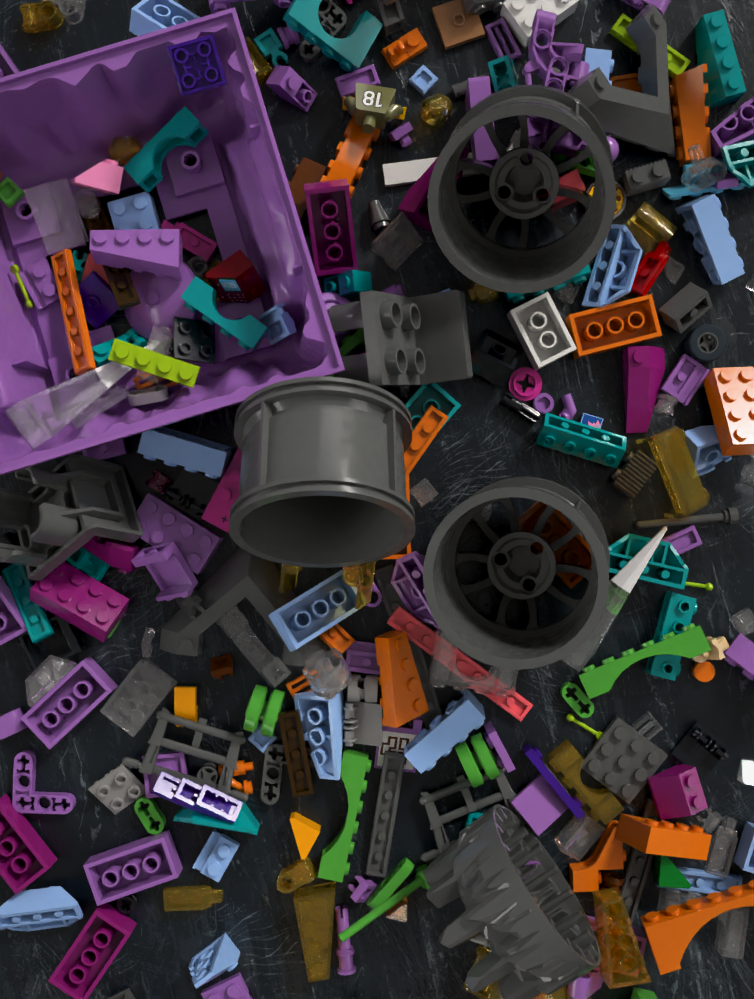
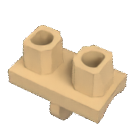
M707 636L711 651L692 659L699 663H703L706 660H722L725 658L723 651L729 648L726 638L724 636L717 638Z

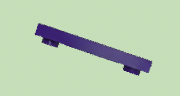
M526 744L522 748L525 755L577 819H580L584 815L581 809L583 806L576 795L570 796L541 760L543 755L535 746L532 749L529 744Z

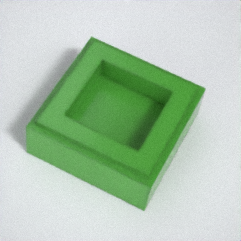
M7 176L0 183V200L10 209L25 193Z

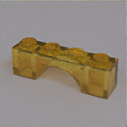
M568 739L548 754L551 759L549 764L557 773L559 771L563 773L565 777L562 780L570 789L574 787L577 790L576 797L583 805L587 803L591 807L589 813L596 821L601 820L606 825L625 810L607 787L593 789L582 783L580 769L584 759Z

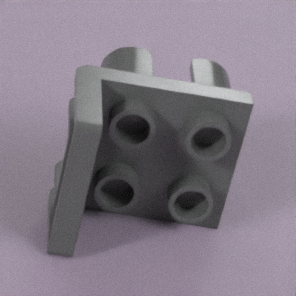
M371 290L360 292V301L333 305L328 311L333 332L363 328L366 353L341 357L345 371L334 374L335 377L353 379L378 387L419 386L471 379L473 376L466 302L463 291L451 290L416 297H406Z
M73 454L66 457L52 471L33 466L14 471L17 479L35 484L27 493L0 487V527L16 529L21 545L0 543V562L25 565L30 580L41 581L94 536L134 543L143 535L126 474L121 465L80 454Z

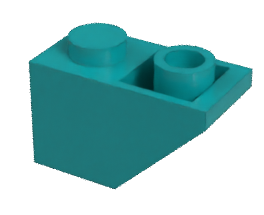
M350 270L324 279L325 293H336L338 296H343L346 299L360 297V292L372 290L371 272Z

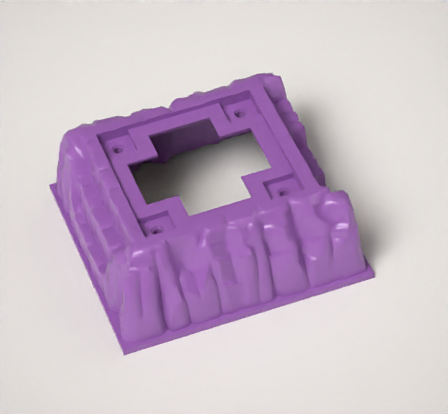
M235 7L0 78V171L2 173L0 183L8 176L25 193L10 209L0 200V475L241 403L254 392L277 382L303 377H327L345 371ZM213 34L227 85L182 97L167 47ZM186 106L209 134L195 148L178 146L165 156L162 163L163 179L156 187L166 220L170 221L207 209L222 260H226L235 252L241 250L254 265L267 291L250 303L221 302L216 295L217 309L224 318L239 320L250 314L264 324L262 319L259 320L258 317L274 306L284 302L283 309L285 312L288 311L290 317L294 320L297 332L274 345H271L267 336H265L256 350L250 348L247 351L237 344L238 338L234 335L231 338L227 337L219 331L221 326L215 323V364L178 359L200 367L194 389L177 384L167 388L170 397L164 401L130 406L127 393L137 390L133 378L145 372L132 368L109 389L99 380L95 370L82 375L79 380L75 381V372L60 301L44 308L42 311L37 309L35 303L32 308H27L24 295L15 275L10 271V266L16 264L19 267V272H22L30 265L43 258L47 259V257L53 256L65 248L74 250L87 246L75 205H78V202L99 196L101 198L111 194L70 184V179L105 159L119 162L118 166L124 167L177 112ZM126 136L134 137V142L130 143V138ZM189 160H197L195 165L187 166ZM125 169L123 170L120 192L139 186ZM32 208L31 213L25 216V211ZM26 289L27 294H28L30 300H32V298H31V296H30L28 290ZM199 312L197 320L205 321L202 319L204 314ZM111 325L89 331L92 347L115 338ZM169 351L161 353L173 358V355H169ZM153 375L146 379L140 380L139 384L157 378V376ZM163 380L145 388L163 385L171 381Z

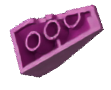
M94 536L82 546L110 566L116 567L118 572L125 574L137 570L131 560L143 548V546L99 536Z

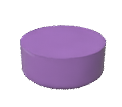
M540 393L533 399L532 407L543 415L553 409L554 400L549 394Z

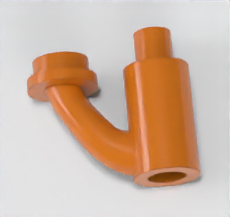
M238 760L237 770H234L233 776L246 775V771L254 770L253 762L245 763L244 760ZM218 764L219 777H221L224 767L221 764ZM232 779V788L244 792L248 796L253 794L252 781L244 780L242 784Z

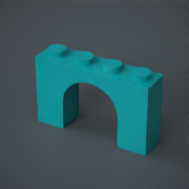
M293 0L283 17V20L287 22V26L291 30L298 31L304 35L308 43L317 45L322 49V53L325 56L339 62V66L343 70L353 72L359 69L383 23L368 11H365L359 15L346 38H335L326 33L320 24L318 10L322 0Z

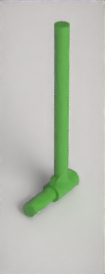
M423 864L417 868L414 881L338 934L340 941L343 943L420 886L429 890L430 886L423 875L427 865Z

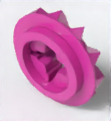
M519 368L509 378L510 392L521 401L534 399L542 389V379L539 373L532 368ZM526 376H528V384L534 387H527L522 392V385H519L517 382H523Z

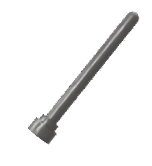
M736 507L726 508L722 513L638 521L635 526L637 529H648L723 521L729 525L738 524L739 512Z

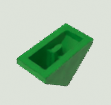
M655 855L653 879L659 887L686 889L692 887L667 856Z

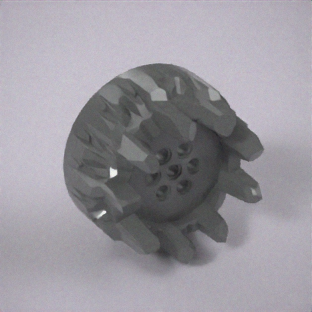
M500 804L494 805L460 831L458 841L435 858L423 871V875L430 886L426 894L427 898L437 908H441L461 897L466 910L444 929L439 937L440 943L448 948H454L479 935H482L483 938L490 942L489 954L476 963L467 973L465 982L472 992H478L499 980L498 987L503 999H533L540 994L549 996L600 965L601 953L596 936L575 893L540 841L508 808ZM529 861H536V862H540V863H541V864H539V865H538V863H534V864H530V865L524 866V865L527 864Z

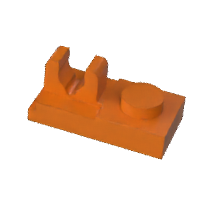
M415 28L383 48L381 54L393 71L425 51L428 45L418 28Z
M338 623L318 635L322 641L340 656L355 642V639Z

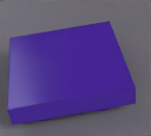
M213 34L167 47L182 97L227 85Z

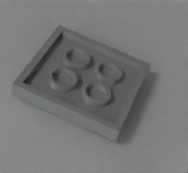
M616 715L599 739L596 740L580 760L578 766L626 803L630 804L647 783V778L656 772L668 755Z

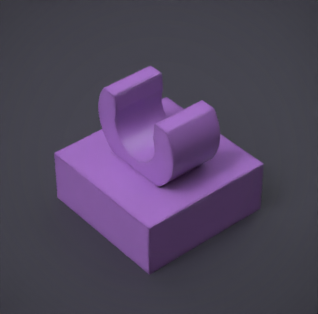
M410 122L403 123L387 134L391 142L399 140L402 147H407L413 143L407 134L413 130Z
M356 875L355 878L358 880L359 885L358 887L354 884L348 885L350 891L353 892L350 897L355 903L365 902L377 885L372 880H365L363 876Z

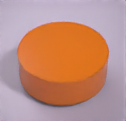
M708 661L703 663L696 662L692 667V674L697 680L708 682L713 679L715 668Z

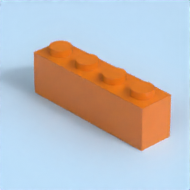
M707 64L699 65L674 76L669 84L671 113L674 121V140H676L677 144L676 160H679V167H683V164L705 161L711 158L710 128L705 125L708 122L709 107L705 106L704 103L706 93H708V83L704 84L703 73L707 72Z
M352 116L344 132L343 138L346 140L345 142H339L335 153L336 159L335 161L330 160L326 176L323 175L320 182L347 179L351 199L355 191L353 185L356 179L360 180L364 170L362 168L364 160H369L372 153L370 147L373 141L377 142L381 130L375 128L371 134L364 133L362 126L356 125L354 116Z

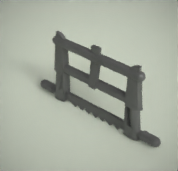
M163 707L162 711H158L156 714L158 722L148 741L150 745L143 761L140 762L130 757L122 759L124 765L135 769L139 768L138 771L140 773L149 775L153 773L159 777L163 771L180 780L186 778L202 787L206 784L239 801L246 802L248 800L246 793L230 790L234 770H237L240 747L246 742V738L243 736L244 732L238 731L234 734L206 725L208 719L200 717L199 721L195 722L172 715L167 708ZM168 722L195 730L192 746L164 738ZM203 734L231 741L227 757L199 749ZM161 746L224 765L219 783L216 784L155 765Z
M498 762L495 763L501 774L500 777L496 778L500 791L473 802L468 788L472 784L469 778H464L463 774L456 777L457 783L433 793L421 792L423 797L420 798L419 802L426 807L430 821V830L433 829L438 847L436 850L433 849L421 855L423 862L437 858L458 841L456 839L449 842L442 824L503 799L506 807L526 824L510 803L516 793L511 789L504 774L506 771L505 767L500 768ZM485 771L481 773L484 781L489 779ZM461 791L467 805L439 816L434 801Z

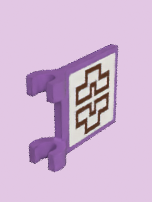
M421 715L413 719L412 728L382 726V747L376 746L374 768L382 769L385 751L404 753V747L422 729L423 719ZM405 757L403 771L415 773L416 768Z

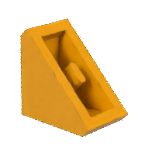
M292 812L290 823L301 860L306 859L320 833L321 825L297 812Z

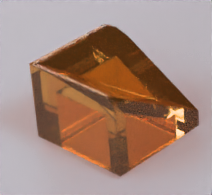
M407 897L387 910L386 918L407 922Z

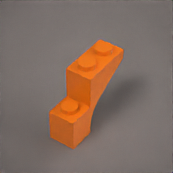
M611 820L607 824L594 852L589 858L582 862L569 863V885L573 892L599 891V883H602L600 870L624 869L623 862H626V851L623 848V842L615 839L619 823L617 820Z

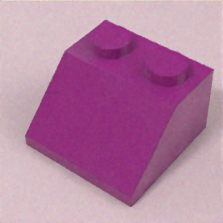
M679 763L647 778L658 818L661 820L692 816L708 808L700 779L694 766Z

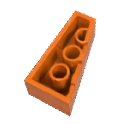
M390 630L375 637L377 665L380 668L378 684L381 685L382 692L380 707H383L384 716L381 718L382 726L397 728L428 712L429 708L406 631Z
M621 813L615 839L646 854L707 861L712 835L703 832V827L693 824L689 827L683 823L676 822V824L664 820L657 821Z

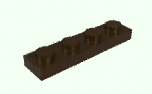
M300 709L279 712L278 719L293 798L314 794Z

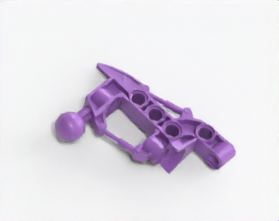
M537 9L532 23V33L528 46L529 62L522 70L525 76V85H532L531 75L537 74L543 79L542 86L556 88L563 92L564 88L570 90L582 76L589 73V64L581 61L584 44L552 42L555 31L554 26L558 15ZM536 41H541L544 46H539ZM552 68H558L561 73L554 72ZM527 115L529 144L542 149L559 126V123L543 117ZM569 129L557 140L551 152L572 157L576 151L582 152L587 144ZM607 136L612 161H614L619 153V145L614 138ZM527 153L529 162H531L533 160L532 154Z

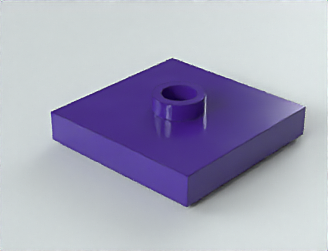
M94 270L79 284L85 318L97 329L119 309L111 286Z

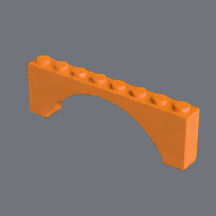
M754 880L744 885L731 886L728 890L709 893L707 896L699 899H690L680 905H670L664 910L651 911L640 917L660 975L681 969L680 962L689 942L701 927L711 919L731 909L754 906Z

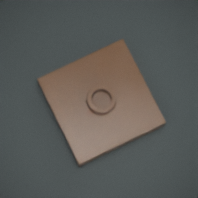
M453 0L432 8V14L445 50L485 37V31L479 15H475V13L467 14L463 0Z

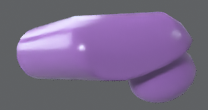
M570 393L561 396L564 408L558 416L572 420L577 410Z

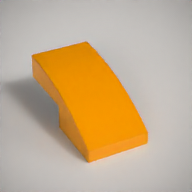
M175 686V715L197 722V686Z

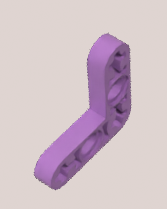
M23 750L15 756L12 805L17 812L68 814L74 809L76 798L71 793L35 791L36 755L34 752ZM24 756L27 760H29V762L26 765L24 761H21V758ZM21 776L28 777V786L20 784L19 779ZM35 797L34 803H28L25 806L19 802L22 798L26 802H31ZM44 797L49 800L50 805L48 808H43L40 805V798ZM64 799H66L67 803H70L67 808H65L64 804H57L55 806V803H61Z

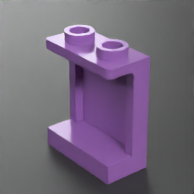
M174 541L143 548L131 560L135 568L146 566L160 588V593L156 596L157 601H170L177 597H188L199 583Z

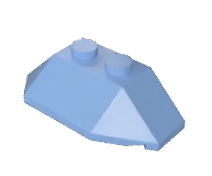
M611 225L609 234L597 253L582 306L603 308L631 291L643 250L627 226Z
M61 886L20 891L0 906V930L7 928L13 931L28 932L65 927L83 918L78 902Z

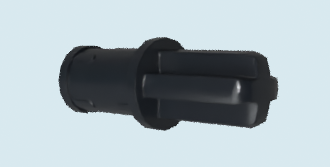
M506 392L500 402L514 411L516 416L519 414L533 424L541 416L539 412L526 405V401L522 402L509 392Z

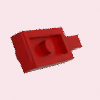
M661 241L655 251L646 253L637 268L630 293L638 296H645L667 264L668 256L672 250L668 243Z

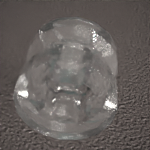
M658 394V402L654 405L653 411L672 417L674 415L673 408L679 400L670 395Z

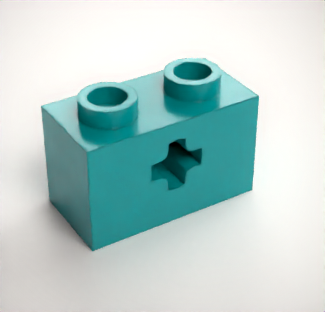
M509 55L488 62L495 92L512 86H519L514 64Z

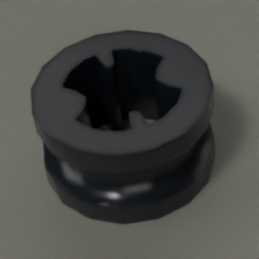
M133 893L119 898L117 909L123 914L132 913L138 903L137 896ZM125 899L126 901H131L130 907L123 905Z

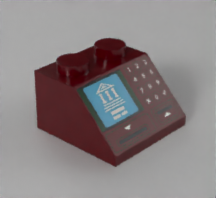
M238 250L205 274L212 288L217 291V296L221 302L250 303L267 291L254 265L241 250Z

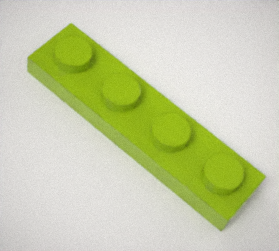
M116 338L108 357L109 361L193 389L200 371L199 366Z

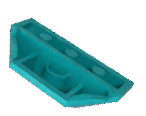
M754 140L722 147L720 150L727 169L748 188L754 187Z
M627 533L610 545L609 572L617 574L652 538ZM660 541L639 579L684 590L689 568L684 564L671 543Z
M245 802L241 806L235 823L213 818L185 807L177 811L173 820L257 835L260 828V823Z

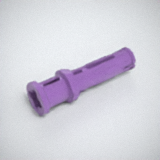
M341 905L335 907L337 934H340L349 927L347 905H343V914H341ZM338 937L339 947L336 949V956L339 959V967L337 968L339 975H351L356 972V967L353 965L355 950L351 945L350 938L342 943Z

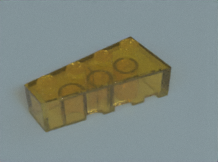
M336 881L297 888L294 892L293 901L308 982L330 979Z
M613 888L593 891L596 935L601 953L600 977L609 989L652 982L650 975L647 973L644 958L639 950L638 941L633 932L632 923L623 898Z

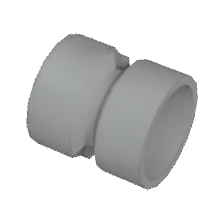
M349 674L347 702H360L361 699H364L365 703H377L378 675H366L362 678L360 674Z

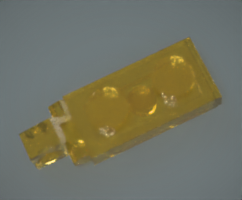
M211 886L165 887L163 889L164 911L206 910V908L212 907V903L222 902L223 890H212Z

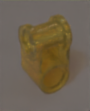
M51 1L25 3L19 7V11L23 16L22 30L24 32L37 33L44 30L58 29L64 22L62 13Z
M308 855L306 859L301 860L300 858L280 871L277 880V888L280 892L291 893L318 877V872ZM283 878H286V880L291 879L290 883H288L287 881L283 882Z

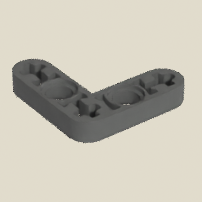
M322 0L321 2H325L328 8L325 11L318 10L319 19L322 21L320 24L325 32L337 38L347 27L346 14L332 0ZM334 18L337 20L341 18V24L338 22L334 24ZM306 40L301 43L299 48L301 59L306 63H313L323 54L322 49L318 48L317 45L314 46L308 43ZM306 48H307L308 50H311V49H312V50H313V54L311 55L310 53H308V54L306 55L305 49H306Z
M273 742L265 751L261 799L268 805L275 804L279 799L283 764H287L286 759H283L284 754H278L277 757H273V753L269 751L276 747L278 752H284L283 742ZM306 745L308 755H311L310 745ZM308 757L310 767H315L312 757ZM276 768L279 773L278 777L270 778L267 775V770ZM270 784H274L273 793L276 795H273L270 799L268 794L265 793H268Z

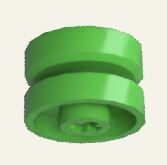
M256 684L247 705L243 730L254 733L260 721H263L261 734L272 738L285 692L274 689L269 701H266L267 687Z
M481 732L471 736L470 741L474 748L473 751L470 750L465 741L454 745L473 788L484 784V778L480 771L484 769L490 780L501 776L495 764L497 761L489 745H486Z

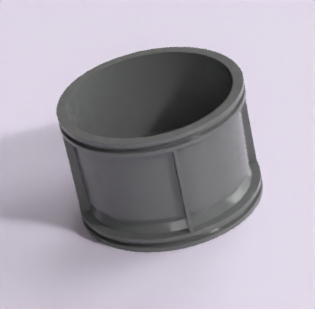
M519 85L505 88L490 94L474 105L459 121L440 153L432 171L428 190L429 220L435 239L443 254L458 271L472 281L487 288L508 293H530L546 290L569 280L579 273L596 256L604 244L613 222L616 207V184L612 154L607 136L595 115L575 97L559 89L542 85ZM527 115L543 117L560 123L542 150L536 148L533 144H529ZM518 116L521 131L520 147L508 150L495 132L493 121L505 117ZM482 126L485 127L493 146L500 156L495 165L476 159L460 158L469 139ZM569 129L587 144L581 153L558 163H555L549 156L557 140ZM530 153L533 156V160L526 163L522 161L521 155ZM588 157H593L595 185L592 196L583 190L559 184L560 173ZM462 170L481 172L490 177L489 188L472 194H459L457 192V173ZM507 186L511 192L508 195H503L499 192V188ZM544 188L549 191V195L547 197H540L537 191ZM557 196L570 197L584 205L586 211L575 226L566 224L552 209L551 205ZM487 199L493 200L500 211L494 218L485 236L469 221L463 211L462 204ZM542 213L564 233L562 237L548 244L531 248L526 247L529 219L537 217ZM506 215L521 219V236L519 242L514 247L499 244L495 240L497 228Z
M317 376L295 378L271 384L254 392L241 403L235 414L234 438L237 446L242 451L239 498L232 504L229 514V534L239 547L255 556L281 564L331 568L354 566L381 560L401 551L412 541L416 531L415 511L406 499L404 453L412 441V419L409 410L400 399L390 392L366 382L340 377Z
M512 477L499 480L478 490L455 507L434 532L426 551L423 567V584L427 604L434 620L444 635L456 647L472 658L485 664L505 669L521 670L543 667L555 663L574 652L587 640L599 623L604 612L609 590V545L597 515L572 490L554 481L537 477ZM511 497L532 499L548 505L532 532L520 531L516 509ZM496 501H500L504 505L510 520L511 532L502 537L483 519L481 513L484 507ZM557 509L571 519L575 525L562 538L549 544L546 537L541 535V532L548 517ZM472 518L494 544L489 554L474 551L457 553L461 535ZM582 532L586 537L591 552L592 568L584 565L556 562L554 551ZM534 542L541 543L544 548L543 551L535 552L532 549V544ZM498 553L505 554L507 562H499L496 555ZM469 560L486 563L489 578L476 584L463 585L458 577L457 565ZM555 573H575L586 578L589 585L582 599L576 600L569 597L553 584L552 581ZM532 579L536 586L528 588L525 586L524 580ZM494 584L504 594L496 621L482 614L466 595ZM544 591L572 607L573 610L562 619L552 624L538 627V611L535 597ZM511 598L526 599L530 619L525 629L509 627L505 623V612Z

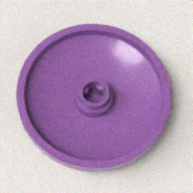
M184 263L182 264V281L175 280L174 277L170 276L159 277L155 276V273L145 271L139 273L134 272V269L131 270L129 274L141 304L124 309L128 322L139 335L148 340L156 342L174 341V316L197 320L200 312L196 310L194 313L185 307L186 301L180 298L195 277L194 273Z

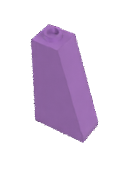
M489 76L468 78L465 94L466 113L479 101L491 94ZM482 126L470 138L473 159L495 165L498 160L497 151L485 127Z

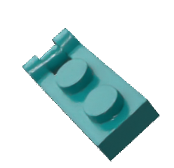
M133 328L129 329L126 334L116 337V339L142 348L148 346V342L143 337H139V334ZM114 339L92 347L96 368L112 362L108 360Z

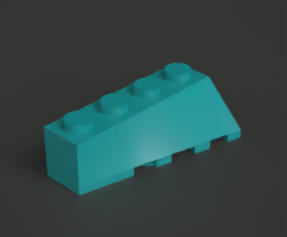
M724 9L703 15L695 26L696 67L707 64V72L703 73L704 84L708 83V93H706L704 103L709 109L737 102L746 92Z

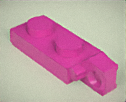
M164 219L160 226L162 229H179L183 249L207 263L210 262L218 248V244L182 222H176L173 225Z

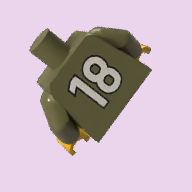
M358 82L355 84V97H342V109L348 110L349 114L354 116L355 124L362 126V131L367 134L373 133L375 128L384 129L387 122H391L395 118L404 119L407 107L394 104L396 89Z

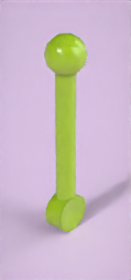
M16 264L11 265L10 271L18 281L26 300L25 305L27 308H32L34 302L30 300L18 273L19 267Z
M686 582L685 586L705 588L707 591L713 589L711 583Z
M567 714V721H573L599 739L602 734L601 731L597 732L574 718L573 714Z

